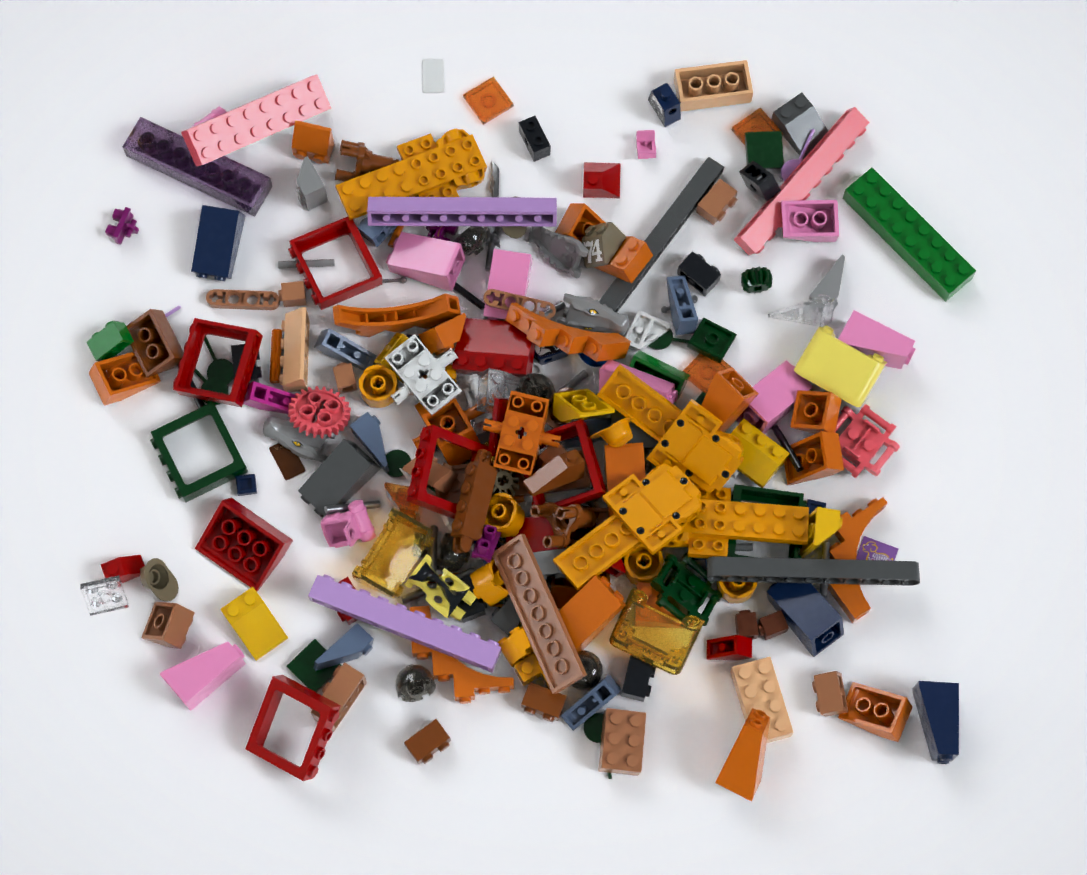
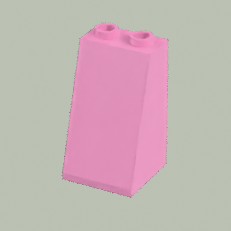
M401 232L399 238L397 237L394 241L392 254L390 253L387 257L386 264L389 271L452 292L466 260L462 245L457 242Z
M494 249L487 290L495 289L526 297L533 260L532 255ZM495 293L487 296L490 300L489 303H493V300L500 301L498 305L502 306L504 295L501 294V298L495 297ZM508 297L505 300V305L510 307L511 303H516L513 297ZM485 303L483 316L487 320H505L508 311L490 307Z
M853 310L838 338L867 356L874 353L881 355L884 361L887 362L885 366L902 369L904 364L908 365L916 350L913 347L915 340L856 310Z
M608 360L599 369V391L621 363ZM621 364L674 404L677 401L678 391L675 390L674 383Z
M786 360L753 386L759 394L736 421L740 423L745 419L765 434L794 408L797 390L811 391L813 386L807 379L798 375L794 371L795 366Z
M227 641L162 671L160 675L191 711L246 664L243 660L245 656L236 644L232 646Z

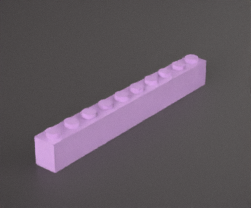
M368 197V226L557 227V198Z
M317 575L308 595L310 601L493 673L501 654L499 643L490 639L488 641L480 639L481 636L473 632L469 634L464 633L460 627L451 625V627L444 625V622L440 619L433 618L431 620L426 618V615L420 611L415 610L411 612L402 604L396 603V605L388 603L389 600L382 596L376 598L364 589L359 591L353 589V586L349 583L342 581L340 584L335 582L334 578L329 575Z

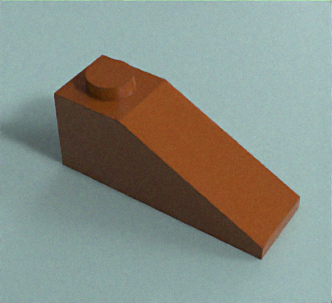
M576 449L565 452L525 479L523 484L532 497L584 478L585 461Z

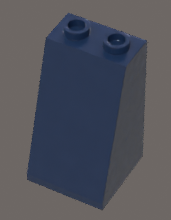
M202 205L191 272L195 273L196 277L207 279V276H214V280L223 282L226 279H232L246 215L238 210Z
M774 583L766 591L768 601L776 611H782L790 629L813 657L844 635L842 616L811 583Z
M918 681L912 688V693L931 760L937 761V764H949V761L952 762L959 755V683Z

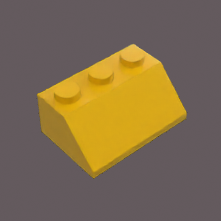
M743 419L731 433L740 439L744 447L742 455L744 460L737 470L763 488L784 465L790 453L747 420Z
M817 507L809 515L808 544L802 545V549L800 548L799 555H801V559H804L841 529L843 521L842 517H840L841 510Z

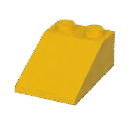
M588 388L559 392L553 395V415L564 423L576 419L587 420L589 417L615 413L613 407Z
M251 587L220 609L256 661L288 639V636L254 587Z

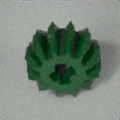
M752 267V269H746L745 272L741 273V286L747 293H761L772 287L773 278L771 271L767 267Z

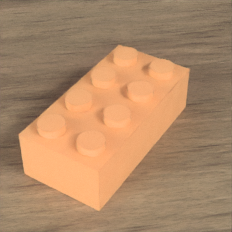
M747 60L675 69L674 84L681 112L751 103L753 88Z
M771 657L732 666L730 673L745 721L752 708L762 710L770 717L767 743L791 737L794 732Z

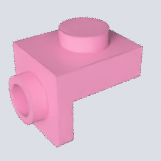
M638 130L636 132L638 159L656 158L655 130Z

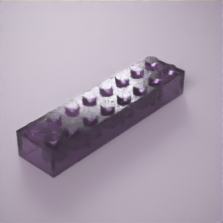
M143 117L139 118L122 146L127 157L254 217L273 187L270 177L226 156L196 167L183 136Z

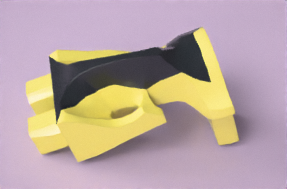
M426 554L404 585L408 588H412L413 585L420 587L427 595L425 600L435 610L446 618L451 616L460 621L466 612L457 605L463 600L471 606L477 597L469 590L470 586L444 568L442 570L443 574L440 577L431 567V557ZM446 578L452 579L454 584L449 586L445 582ZM433 580L437 582V587L429 588L427 583ZM440 596L442 598V602H435L434 597Z

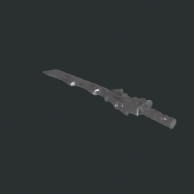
M492 161L490 189L492 190V197H499V167ZM500 226L484 227L485 231L482 240H486L485 245L488 246L485 264L486 271L491 269L495 246L500 248V239L496 234Z

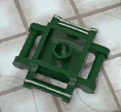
M687 552L680 561H677L675 555L667 554L660 572L650 583L651 587L659 592L655 604L659 607H664L679 619L686 628L691 625L693 620L701 626H706L713 608L722 598L721 592L711 588L715 581L707 579V570L691 557H688ZM686 564L706 579L705 582L685 567ZM670 568H672V571L670 572L668 578L666 579L665 583H663V580L665 579L667 573L669 572ZM709 597L710 599L706 607L704 608L702 614H700L698 612L699 607L702 606L705 599Z

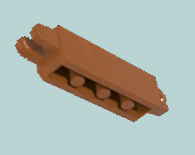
M485 449L478 450L474 462H469L465 470L466 475L461 486V495L456 506L455 519L451 526L450 536L454 537L452 551L455 554L469 552L472 542L482 537L497 476L496 468L491 466L492 453Z

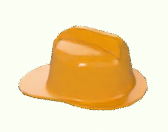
M626 417L610 427L594 433L590 438L602 437L609 446H623L633 438L629 425L632 418Z

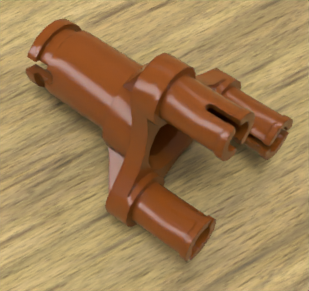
M342 140L340 155L357 158V162L353 172L336 169L335 180L345 182L399 162V159L393 160L391 157L372 154L373 151L368 150L363 142L354 143Z
M545 502L542 505H532L530 509L532 517L543 516L547 518L552 526L554 535L543 538L545 548H566L570 542L571 532H574L576 529L591 528L596 523L594 511L592 509H582L579 504L561 507L553 502Z

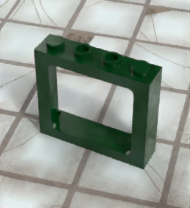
M214 402L151 431L153 438L150 441L155 450L159 449L161 455H158L163 466L167 465L169 471L166 473L170 481H175L177 485L174 490L179 499L183 497L185 503L235 479V476L248 473L247 467ZM210 415L234 461L187 485L184 483L163 438Z
M736 484L732 491L731 501L736 502L744 501L806 507L807 501L803 500L804 493ZM728 539L727 557H751L735 554L736 540ZM789 544L788 558H801V555H798L799 548L802 549V545Z

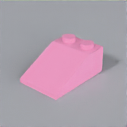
M837 200L781 201L783 238L810 242L837 241L839 237Z

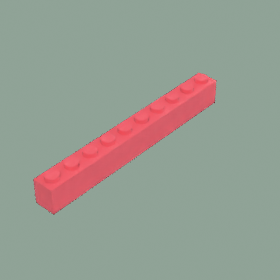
M856 107L844 112L779 187L781 191L769 199L734 238V241L748 255L759 254L764 249L765 242L767 240L770 241L776 235L775 231L778 227H782L781 201L806 200L810 196L809 192L811 189L816 188L822 182L820 179L832 171V165L844 157V151L850 149L855 144L854 140L865 133L867 130L865 127L870 122Z

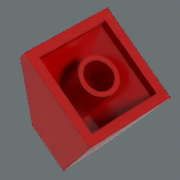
M584 162L583 198L620 199L621 163Z

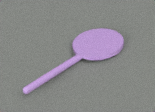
M814 129L811 130L799 159H791L782 166L781 177L783 181L802 162L815 132Z

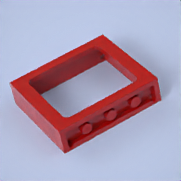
M348 216L289 240L290 248H288L290 257L296 259L297 271L299 274H303L305 287L307 290H311L312 301L315 306H319L320 310L383 285L382 275L354 220H349ZM344 235H349L370 278L323 297L302 254Z
M194 318L189 328L188 341L184 345L183 357L179 362V371L173 381V390L182 396L242 408L263 335L255 329ZM206 335L245 341L230 395L191 387V381Z
M580 419L546 431L545 433L560 435L561 441H558L559 443L579 436L594 488L554 503L561 507H567L571 504L580 505L605 495L607 491L587 423ZM542 444L540 449L546 448L549 445ZM535 463V466H534V469H533L532 474L535 473L536 471H538V470H537V467H536V463ZM544 493L533 496L534 502H532V505H542L545 503Z
M435 425L423 427L419 436V447L415 454V465L411 472L412 479L407 490V502L455 519L457 504L431 495L426 491L437 439L439 438L473 451L470 462H474L478 450L485 449L488 451V446Z
M284 675L272 676L245 749L302 781L313 779L318 773L319 762L325 755V747L327 741L332 736L334 723L339 718L341 705ZM283 693L318 711L320 714L301 766H297L263 747Z

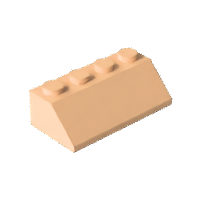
M301 307L286 313L285 320H282L281 324L282 332L285 333L284 338H281V349H284V356H280V367H283V374L279 376V383L286 392H301V389L307 392L310 319L306 307Z

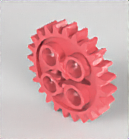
M318 386L315 387V390L308 387L307 392L301 389V394L295 393V398H291L288 417H290V423H294V428L299 427V433L306 431V436L311 433L313 438L320 435L321 439L327 434L331 438L332 433L338 435L339 430L344 431V426H348L351 408L349 407V402H345V396L339 397L340 392L334 394L332 388L326 391L325 386L322 390H319Z

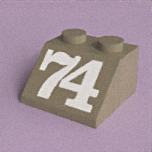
M612 222L591 225L585 230L582 243L589 251L587 257H583L586 268L607 265L625 240L626 236Z

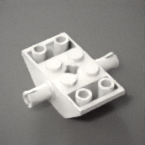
M415 334L385 357L404 385L390 396L399 405L407 397L414 395L431 415L435 414L462 392L445 371V367L457 359L458 356L450 348L438 359L434 358Z

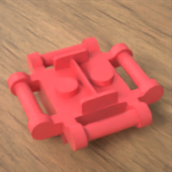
M867 404L861 408L858 414H855L848 406H844L841 410L842 413L838 416L836 426L837 431L847 418L851 420V423L839 437L841 453L845 457H842L843 466L852 473L851 475L854 478H857L864 469L872 475L878 476L882 466L900 448L897 442L889 439V436L897 426L885 421L873 412ZM864 415H866L868 418H870L883 429H885V433L882 434L880 432V429L873 425L871 422H869L867 419L863 420L862 418L864 417ZM883 445L887 446L888 448L874 465L871 464L870 461Z

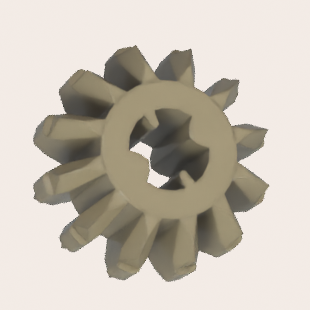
M498 468L492 495L496 493H509L514 496V490L519 489V485L516 484L519 482V477H515L516 472L512 471L509 473V470L502 471L501 468ZM503 480H505L506 483L504 484V486H501L500 483H502Z

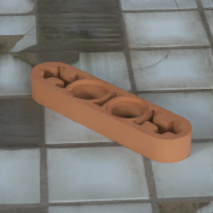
M213 289L206 295L208 305L219 309L275 310L280 305L279 296L272 291ZM214 295H217V297L219 298L216 299V302L212 301ZM233 295L239 297L238 302L235 304L228 301ZM255 296L258 300L255 304H249L247 302L248 298ZM271 297H273L274 301L272 302V304H269L268 301Z
M495 289L487 290L483 296L484 302L488 306L508 311L509 307L505 305V300L508 297H513L516 303L523 307L527 301L533 302L534 310L532 312L536 313L538 308L537 303H541L540 308L544 309L550 306V310H553V312L549 313L548 316H545L543 311H539L538 314L547 319H552L556 314L555 306L547 301ZM495 293V297L501 298V294L504 295L502 306L498 305L500 301L493 300V303H489L490 300L487 296Z

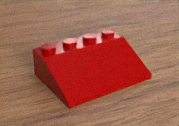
M466 318L460 341L456 343L454 350L458 358L453 361L452 369L457 374L531 379L535 344L526 338L527 334L507 321Z
M231 497L221 501L195 549L249 587H254L256 591H259L285 556L293 539Z

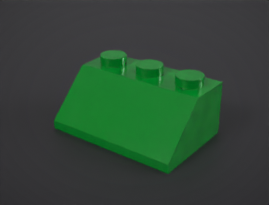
M640 350L633 356L629 367L674 383L675 390L678 391L677 401L690 377L689 374Z

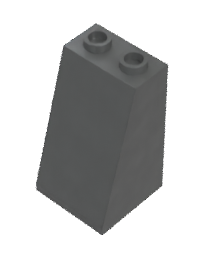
M343 439L298 490L302 495L300 498L308 505L311 503L315 507L314 511L323 518L328 515L324 511L325 506L345 504L381 467L355 442Z

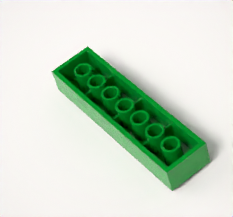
M873 167L845 189L842 199L945 302L973 279L976 270Z

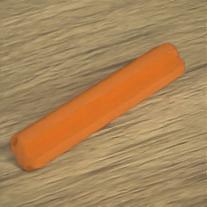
M273 329L271 337L269 380L270 383L276 384L279 383L281 373V329Z

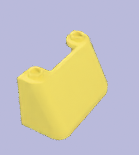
M820 325L797 362L794 371L824 390L832 392L855 407H861L887 362L877 353L867 356L835 338L834 330L831 327Z

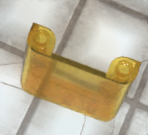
M393 507L388 514L389 519L387 523L383 525V530L365 559L361 560L362 566L357 565L352 572L353 580L392 599L400 597L404 590L403 584L425 548H430L435 539L432 529Z
M633 587L626 599V606L621 610L609 638L610 644L669 674H680L691 655L705 621L693 615L685 616L682 621L646 605L648 601L647 595Z

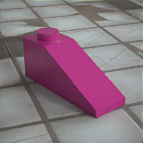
M253 381L248 385L243 404L260 410L288 414L289 403H291V398H295V394Z

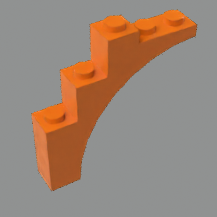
M447 293L422 302L396 307L357 308L343 305L333 307L335 325L356 330L357 335L365 337L374 336L385 330L400 333L414 326L429 329L461 315L458 297Z
M518 303L510 304L505 319L527 334L526 338L538 347L555 345L566 354L584 353L596 362L625 358L631 343L630 340L619 333L592 332L554 322L524 308Z
M884 497L879 500L877 498L873 499L867 504V508L864 510L860 508L851 516L848 512L840 513V517L843 519L842 527L835 533L840 543L836 542L830 547L829 559L856 560L857 548L864 529L888 504ZM828 584L829 592L852 623L870 611L871 607L866 601L860 585Z
M430 606L410 607L411 612L415 610L420 611L426 615V618L432 620ZM412 641L413 657H417L418 660H425L432 656L434 679H438L439 682L450 681V678H454L455 701H459L460 704L471 703V700H475V692L485 695L490 694V691L498 690V693H509L511 689H514L513 678L482 674L468 668L456 658Z

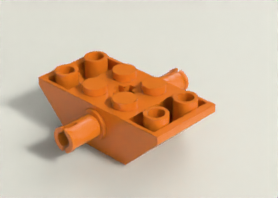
M511 390L504 421L498 422L485 418L484 423L492 426L483 425V431L498 433L500 436L493 467L531 476L538 458L540 446L544 444L559 448L560 443L553 442L552 440L561 441V436L545 433L544 430L549 399ZM522 428H524V431L527 432V435L522 436V439H520L518 430L520 431Z
M453 398L433 415L420 402L414 405L426 426L435 425L480 443L470 424L471 420L485 413L480 403L464 411L456 398ZM419 436L412 439L417 449L420 442ZM437 439L436 445L450 466L461 465L471 459L473 451L445 440Z

